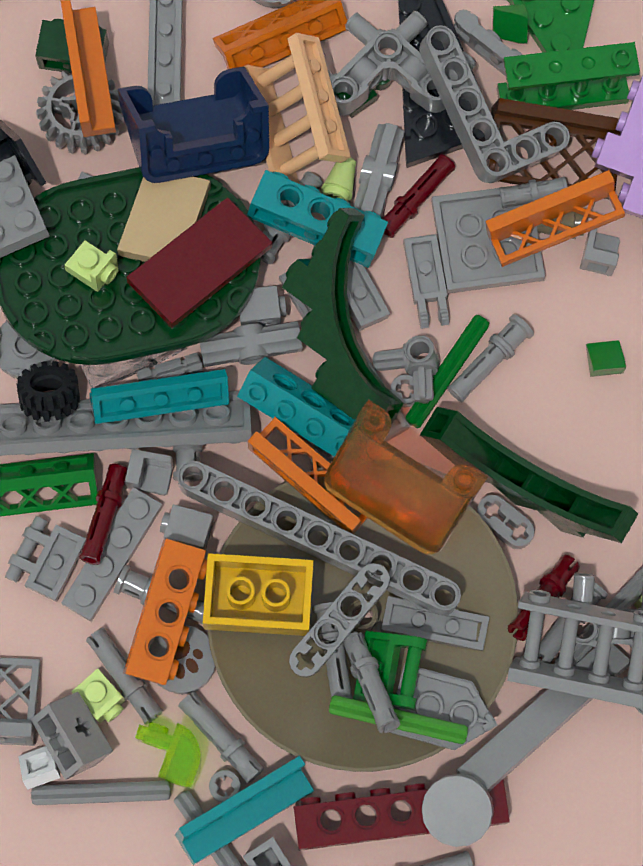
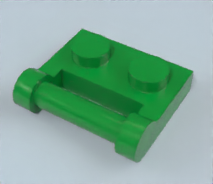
M366 631L364 639L372 657H375L378 661V672L392 706L415 710L417 699L414 698L421 654L422 651H426L427 639L417 636ZM401 648H408L400 695L393 694ZM357 679L353 699L367 702Z

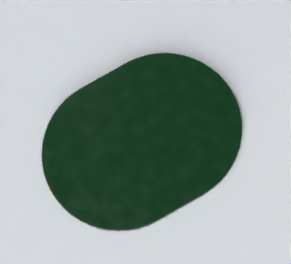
M139 167L66 182L34 197L50 236L0 258V308L10 326L24 341L52 358L83 365L116 363L192 346L221 332L239 316L249 302L257 284L260 258L171 328L127 283V276L145 262L138 259L121 257L117 252L143 179V175ZM206 174L193 176L207 179L211 182V189L208 192L200 218L228 197L254 223L252 217L247 215L248 210L242 201L224 188L222 183ZM85 240L105 254L111 250L117 256L118 273L110 284H104L98 292L65 271V263Z

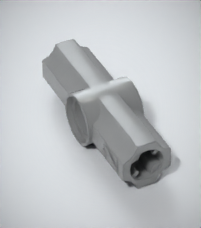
M390 123L378 124L369 156L366 155L359 178L360 187L354 203L355 208L374 212L380 217L384 209L387 192H390L398 167L396 162L405 131L401 130L397 125Z
M298 321L265 327L261 324H246L235 328L233 332L216 334L200 342L203 366L208 367L233 362L250 365L260 362L264 357L268 358L270 356L301 352L303 350L302 342L297 339L300 332Z

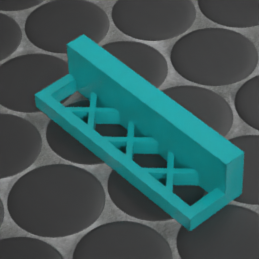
M225 369L90 389L91 393H89L95 424L229 404L228 376Z
M300 756L178 829L175 836L193 866L314 792L301 770L305 763Z

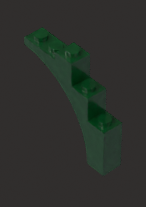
M339 208L329 218L327 223L328 229L322 240L314 246L311 253L312 259H297L292 263L286 272L287 279L282 288L312 309L304 316L300 325L302 329L297 336V339L327 360L317 369L315 374L317 379L312 389L374 434L389 430L404 403L381 382L369 366L357 342L348 305V265L354 239L365 215L355 208Z
M436 407L420 433L421 437L469 478L491 483L515 505L537 510L561 532L583 538L585 534L622 543L638 516V513L631 506L590 493L532 464L494 440L458 411Z

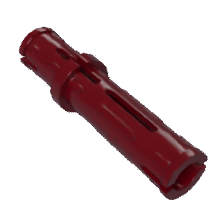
M440 154L436 161L420 176L405 195L396 198L394 207L383 218V220L388 221L384 235L393 238L409 218L414 219L418 214L417 209L446 177L456 169L454 162L449 157Z
M109 465L102 490L97 492L96 509L79 559L91 565H99L101 563L103 550L113 524L117 508H120L123 502L122 491L125 485L127 468L122 465Z
M562 555L551 572L542 576L537 590L547 591L551 594V597H562L566 592L567 583L578 572L580 568L579 563L576 562L570 567L575 559L570 555ZM522 609L513 622L508 625L509 633H513L516 628L518 629L513 634V637L517 640L525 641L527 638L529 610Z

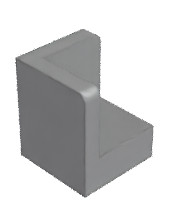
M597 228L589 231L580 269L612 276L619 257L617 252L620 239L597 233Z
M132 449L125 478L127 489L134 487L143 492L167 495L174 466L173 458L168 455Z

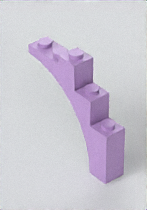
M642 75L640 81L633 80L627 99L632 100L628 113L621 112L615 130L620 131V135L607 132L604 140L598 138L591 157L597 158L594 167L605 171L610 170L613 174L631 180L630 184L623 183L618 199L622 203L625 213L643 219Z

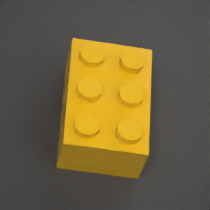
M208 553L203 610L204 630L305 636L309 632L313 560Z

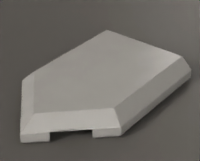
M405 663L396 692L397 695H400ZM419 667L414 698L417 699L415 710L393 707V709L466 725L468 727L466 741L464 744H458L398 729L389 733L456 750L498 724L487 709L472 681Z

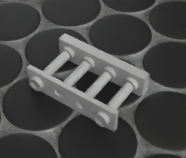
M543 590L525 591L518 602L519 609L530 611L525 651L523 656L515 657L509 667L507 681L643 709V610H637L632 613L551 597L549 592ZM544 614L565 618L559 660L555 664L541 662V659L538 658ZM579 621L600 625L593 669L589 671L575 669V666L572 665ZM614 628L635 632L628 676L624 677V679L610 676L607 672Z

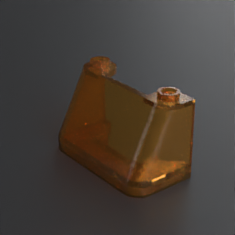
M368 399L330 463L324 476V484L332 495L424 554L438 553L470 508L488 477L475 468L463 464L454 466L444 479L384 440L391 428V418L384 409Z

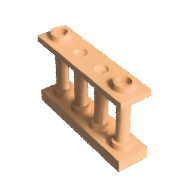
M295 33L287 38L291 50L289 57L270 69L252 65L244 67L269 105V153L266 156L268 169L272 173L280 172L291 181L299 183L296 171L318 158L319 160L342 163L351 158L320 39L311 35ZM296 69L299 85L277 98L273 82ZM303 98L307 115L285 128L281 111ZM311 128L315 145L292 158L288 141Z

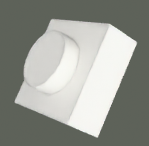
M46 746L18 756L22 780L27 790L61 778L59 768Z

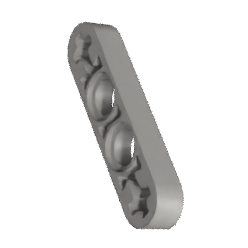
M376 563L364 566L294 648L290 655L289 663L295 674L308 678L318 673L387 591L390 577L384 566ZM379 571L382 573L380 581L383 585L380 588L375 585L370 588L367 595L373 598L370 602H367L361 593L352 589L358 584L362 590L368 582L365 575L368 572L374 575ZM348 597L357 598L362 605L360 613L354 617H348L341 611V604ZM325 624H332L339 631L337 640L332 644H325L318 637L319 629ZM313 638L317 646L326 650L327 653L321 657L317 651L312 657V662L315 664L311 670L307 667L299 670L297 666L300 662L296 657L300 653L307 655L313 649L312 646L307 644Z

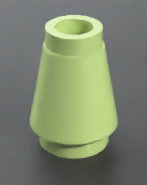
M349 158L342 163L336 162L321 187L322 193L331 198H341L347 202L350 201L353 196L356 161Z

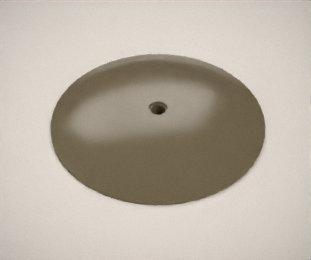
M373 462L334 464L333 466L378 504V508L354 535L452 580L458 585L461 592L460 602L455 610L489 617L483 651L427 641L426 651H422L419 665L420 668L472 681L487 709H489L502 688L509 672V667L512 664L517 639L513 637V634L518 630L516 628L513 633H509L507 629L508 625L518 615V600L509 563L493 532L464 499L428 476L390 464ZM322 467L317 468V471H325ZM332 476L317 477L318 484L330 494H339L338 481ZM284 482L268 493L277 499L339 527L287 482ZM342 485L343 493H351ZM358 498L343 499L344 506L357 517L367 508ZM257 502L247 513L252 516H259L264 512L265 506L261 502ZM283 516L277 521V525L280 529L289 531L296 526V521L290 516ZM240 521L232 530L220 554L313 560L309 631L318 621L317 614L313 613L312 606L334 602L355 577L340 568ZM314 531L308 536V539L313 545L319 546L326 543L328 537L322 531ZM351 545L344 546L339 551L341 557L345 560H354L359 556L357 548ZM377 560L373 562L384 566L388 573L390 572V566L386 561ZM379 571L375 573L377 575H382V573H380ZM407 575L403 579L404 586L409 590H418L422 586L420 578L416 575ZM367 582L366 586L361 590L357 584L352 590L361 593L366 601L370 602L373 597L367 595V592L374 585ZM438 590L434 594L436 601L440 605H450L453 602V596L448 590ZM386 591L369 611L372 620L365 625L358 624L351 633L358 632L359 634L362 632L365 638L366 631L381 632L388 596L401 597ZM348 597L343 600L341 611L344 615L352 617L356 610L361 609V602L355 597ZM478 623L476 642L478 641L481 623ZM207 630L215 668L222 685L234 705L261 735L293 756H300L303 760L336 770L376 772L411 765L445 749L444 747L400 735L384 733V731L380 733L376 724L329 713L331 693L326 663L318 673L308 678L298 676L290 667V655L304 636ZM313 638L307 643L313 649L307 655L300 653L296 657L300 662L297 666L299 670L305 667L311 670L315 664L312 662V657L317 651L321 657L325 655L324 650L317 646ZM401 648L393 694H396L403 666L406 663L408 648ZM345 650L353 699L357 678H354L351 673V662Z

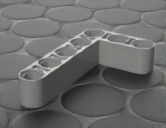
M442 25L430 29L420 43V54L479 180L484 183L497 182L553 158L568 145L570 139L569 131L566 126L559 122L547 123L504 142L455 34L451 29ZM431 39L441 41L444 50H436L431 44ZM445 69L455 71L458 80L452 81L448 79L445 75ZM459 99L469 101L472 108L471 111L463 110L459 105ZM473 129L481 130L485 135V141L482 142L475 139L472 132ZM545 134L554 136L557 142L556 147L550 146L546 142ZM516 146L523 147L527 151L528 159H522L517 155ZM487 159H493L498 163L499 172H494L488 168Z

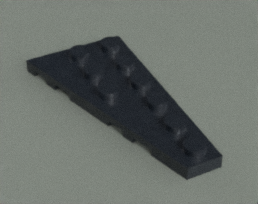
M398 0L399 25L413 11L419 12L427 21V26L410 42L419 52L420 43L430 29L439 25L446 26L452 30L462 52H464L443 0ZM431 39V44L436 50H444L441 41ZM402 87L406 168L437 158L440 154L446 155L463 149L446 109L437 113L429 112L410 98V93ZM437 89L428 91L430 95L439 97ZM459 99L460 107L465 111H471L472 108L469 101ZM473 129L472 132L475 139L482 142L485 141L484 133L479 129Z

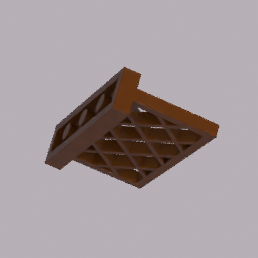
M499 98L491 107V115L499 131L500 124L512 126L518 135H521L547 123L559 122L566 126L569 135L575 137L582 146L572 156L565 148L559 153L565 161L554 169L547 160L541 162L540 164L548 173L541 179L532 178L525 169L520 171L522 176L513 174L498 182L521 185L528 183V180L532 179L538 182L546 181L549 177L552 179L560 178L556 172L566 164H569L579 177L573 184H567V187L588 179L587 177L600 169L594 167L584 174L574 161V158L584 151L591 157L593 152L591 146L596 143L598 138L604 140L607 132L618 136L621 133L615 130L619 118L503 98ZM546 134L551 141L549 145L556 147L557 142L554 136ZM591 157L595 163L597 158ZM488 159L487 166L494 172L496 161ZM611 173V175H612V177H613V179H614V181H615V186H614V191H615V190H616L617 175Z

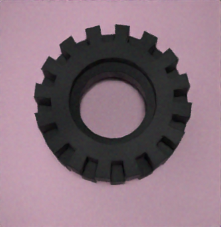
M47 361L41 362V367L33 364L30 366L31 371L24 369L22 376H18L16 385L21 411H24L27 417L32 415L33 420L37 421L40 417H43L44 422H50V417L55 416L56 420L62 419L61 414L69 416L72 414L71 409H77L78 403H80L78 378L73 368L69 369V366L65 363L59 367V362L53 361L52 365H48Z

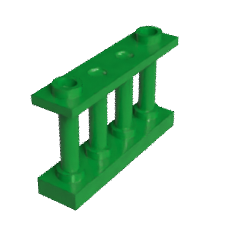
M635 42L504 57L503 62L507 82L498 83L496 89L498 99L503 98L568 110L626 104L629 102V99H627L629 89L626 77L640 75Z

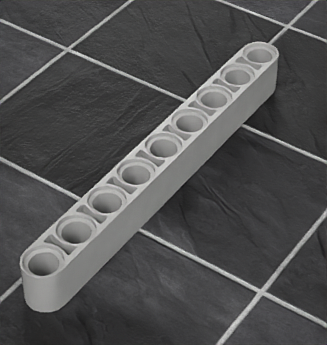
M187 461L178 469L177 479L179 488L187 497L354 576L368 564L377 560L386 561L390 566V583L387 591L442 616L452 613L460 602V589L456 583L448 578L201 462ZM196 472L202 475V482L197 486H188L184 482L185 477L189 473ZM228 487L234 492L233 497L228 501L218 500L215 497V493L219 488ZM261 502L265 506L264 512L259 516L250 515L246 511L249 503ZM283 516H290L295 519L296 526L292 530L285 531L278 527L277 521ZM314 531H322L326 534L328 540L323 545L317 546L309 541L308 536ZM351 545L357 548L359 556L349 561L342 558L339 551L342 547ZM370 572L365 575L369 583L378 587L383 585L380 581L381 575H373ZM416 575L421 580V588L413 591L407 589L403 584L404 577ZM438 590H448L453 596V602L450 605H440L436 601L434 594Z

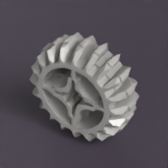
M63 70L61 72L63 79L58 80L52 76L50 79L52 87L43 86L42 92L44 96L37 99L38 106L41 108L36 111L37 118L41 120L39 123L41 131H47L45 134L47 140L50 142L56 140L55 144L59 149L67 145L68 151L71 154L74 153L76 147H80L81 152L86 155L87 147L92 145L95 151H99L100 141L110 145L111 138L109 134L118 135L119 127L117 125L124 122L119 105L118 90H114V81L112 79L108 80L116 132L83 137L79 114L78 117L76 116V113H78L76 96L74 94L73 96L66 97L75 92L72 75L69 76L68 72ZM55 113L62 114L63 118L69 119L71 129L62 126L55 119Z

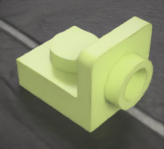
M86 240L64 265L65 271L97 292L104 284H110L118 273L116 253L109 250L105 254Z
M98 668L71 691L72 693H80L91 714L99 723L104 720L108 723L111 722L124 710L121 705L125 702V698Z

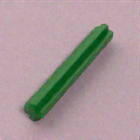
M475 315L439 366L438 372L433 375L434 399L426 404L415 401L405 417L408 424L415 428L422 426L487 331L489 322L480 315Z

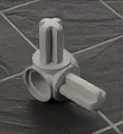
M418 335L404 343L403 349L374 353L373 365L376 371L405 368L406 372L413 376L414 400L416 402L426 404L434 399L433 375L438 372L440 360L433 342L428 337ZM428 353L425 358L416 359L420 354Z

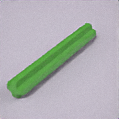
M337 695L331 697L329 713L376 724L367 702ZM394 709L400 721L398 730L458 744H464L468 734V727L466 725Z

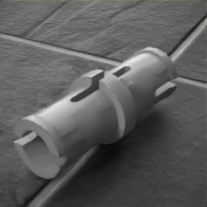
M561 177L538 182L532 179L528 180V183L499 187L502 208L525 205L567 187L566 178Z

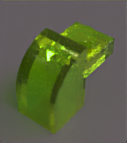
M149 722L148 727L139 724L135 739L138 742L167 751L158 777L161 780L193 791L202 764L201 749L193 733L179 723L176 725L173 736L168 735L169 728L157 723Z

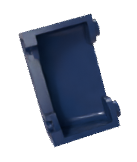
M244 66L222 71L214 81V95L153 105L150 92L142 86L118 89L119 105L139 169L143 177L151 183L167 182L255 165L262 162L269 153V105Z

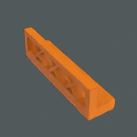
M60 0L83 137L115 133L116 128L96 7L73 10L71 0Z
M298 0L212 39L215 47L222 54L227 69L246 65L264 67L291 55L287 38L293 34L311 35L319 37L320 41H323L345 31L347 19L341 0Z
M610 170L486 220L487 235L501 266L504 267L625 217L623 207L614 191L615 181ZM609 197L615 210L601 215L593 212L592 208L596 201ZM570 212L584 215L581 224L573 228L563 225L561 222L564 215ZM540 224L553 228L550 237L544 240L530 237L533 228ZM509 237L522 240L519 250L507 255L504 254L499 242Z
M276 417L272 419L261 433L256 431L248 440V449L341 529L355 534L378 508V504ZM275 429L287 437V449L278 450L267 440L268 436ZM291 442L299 449H291ZM292 455H308L312 459L313 471L304 472L292 462ZM317 464L325 471H317ZM332 476L338 481L339 494H330L318 484L317 477ZM342 485L351 493H343ZM358 498L367 508L357 517L344 506L343 499Z

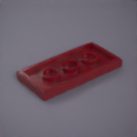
M227 197L127 276V283L173 328L272 248L273 242Z

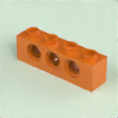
M167 538L163 540L123 674L160 685H166L168 679L174 680L179 665V660L174 659L177 646H184L189 627L184 625L188 612L194 613L199 593L194 592L197 579L203 580L207 570V559H204L206 550ZM173 570H180L186 575L187 583L183 589H174L170 585L169 575ZM164 603L172 604L176 608L177 616L172 623H165L159 617V608ZM156 636L163 638L167 644V650L161 657L153 656L148 649L150 640Z

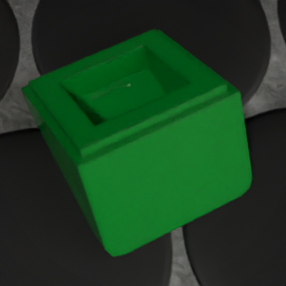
M525 4L493 6L492 31L500 39L527 43L528 14Z
M619 340L586 344L590 377L624 373L626 363Z

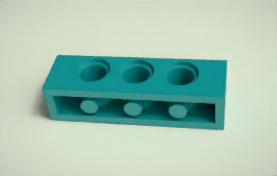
M265 170L247 215L252 217L253 220L316 245L325 235L328 229V220L334 212L338 211L339 208L355 207H352L344 199L326 196L313 186L293 182L280 172L272 173ZM281 200H289L295 206L287 207L282 204ZM355 208L365 216L354 239L350 261L369 268L388 221L381 219L374 212ZM312 213L322 214L325 220L315 219Z
M266 357L249 371L237 397L272 419L276 417L290 430L344 463L357 462L365 453L374 434L314 391L312 385Z

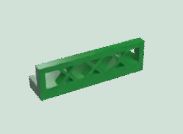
M94 453L0 464V517L97 505L96 495L98 489L95 476ZM89 482L91 495L76 496L68 490L75 483ZM42 487H50L58 492L52 500H42L34 495ZM9 491H16L23 496L18 504L11 505L3 501L1 497Z

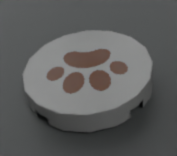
M188 626L189 631L184 646H177L174 659L179 660V665L174 680L168 679L166 685L158 684L169 692L181 695L193 691L196 692L209 682L214 673L215 665L208 636L193 626ZM156 636L150 645L149 652L155 657H161L167 650V644L163 638Z

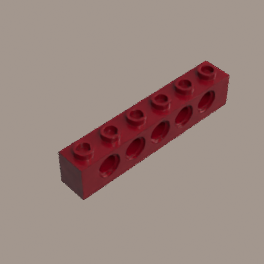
M503 779L489 791L494 808L491 826L510 822ZM425 783L406 785L404 786L405 792L391 794L390 788L369 790L370 797L356 798L355 792L334 795L335 801L321 803V797L300 799V806H293L298 850L430 834L424 824L422 815L424 796L429 789H425ZM403 802L409 807L410 816L406 821H396L392 817L390 809L394 803ZM360 807H370L374 811L375 822L372 825L362 826L357 822L355 813ZM327 811L336 812L341 819L340 826L333 831L324 829L320 822L323 813Z

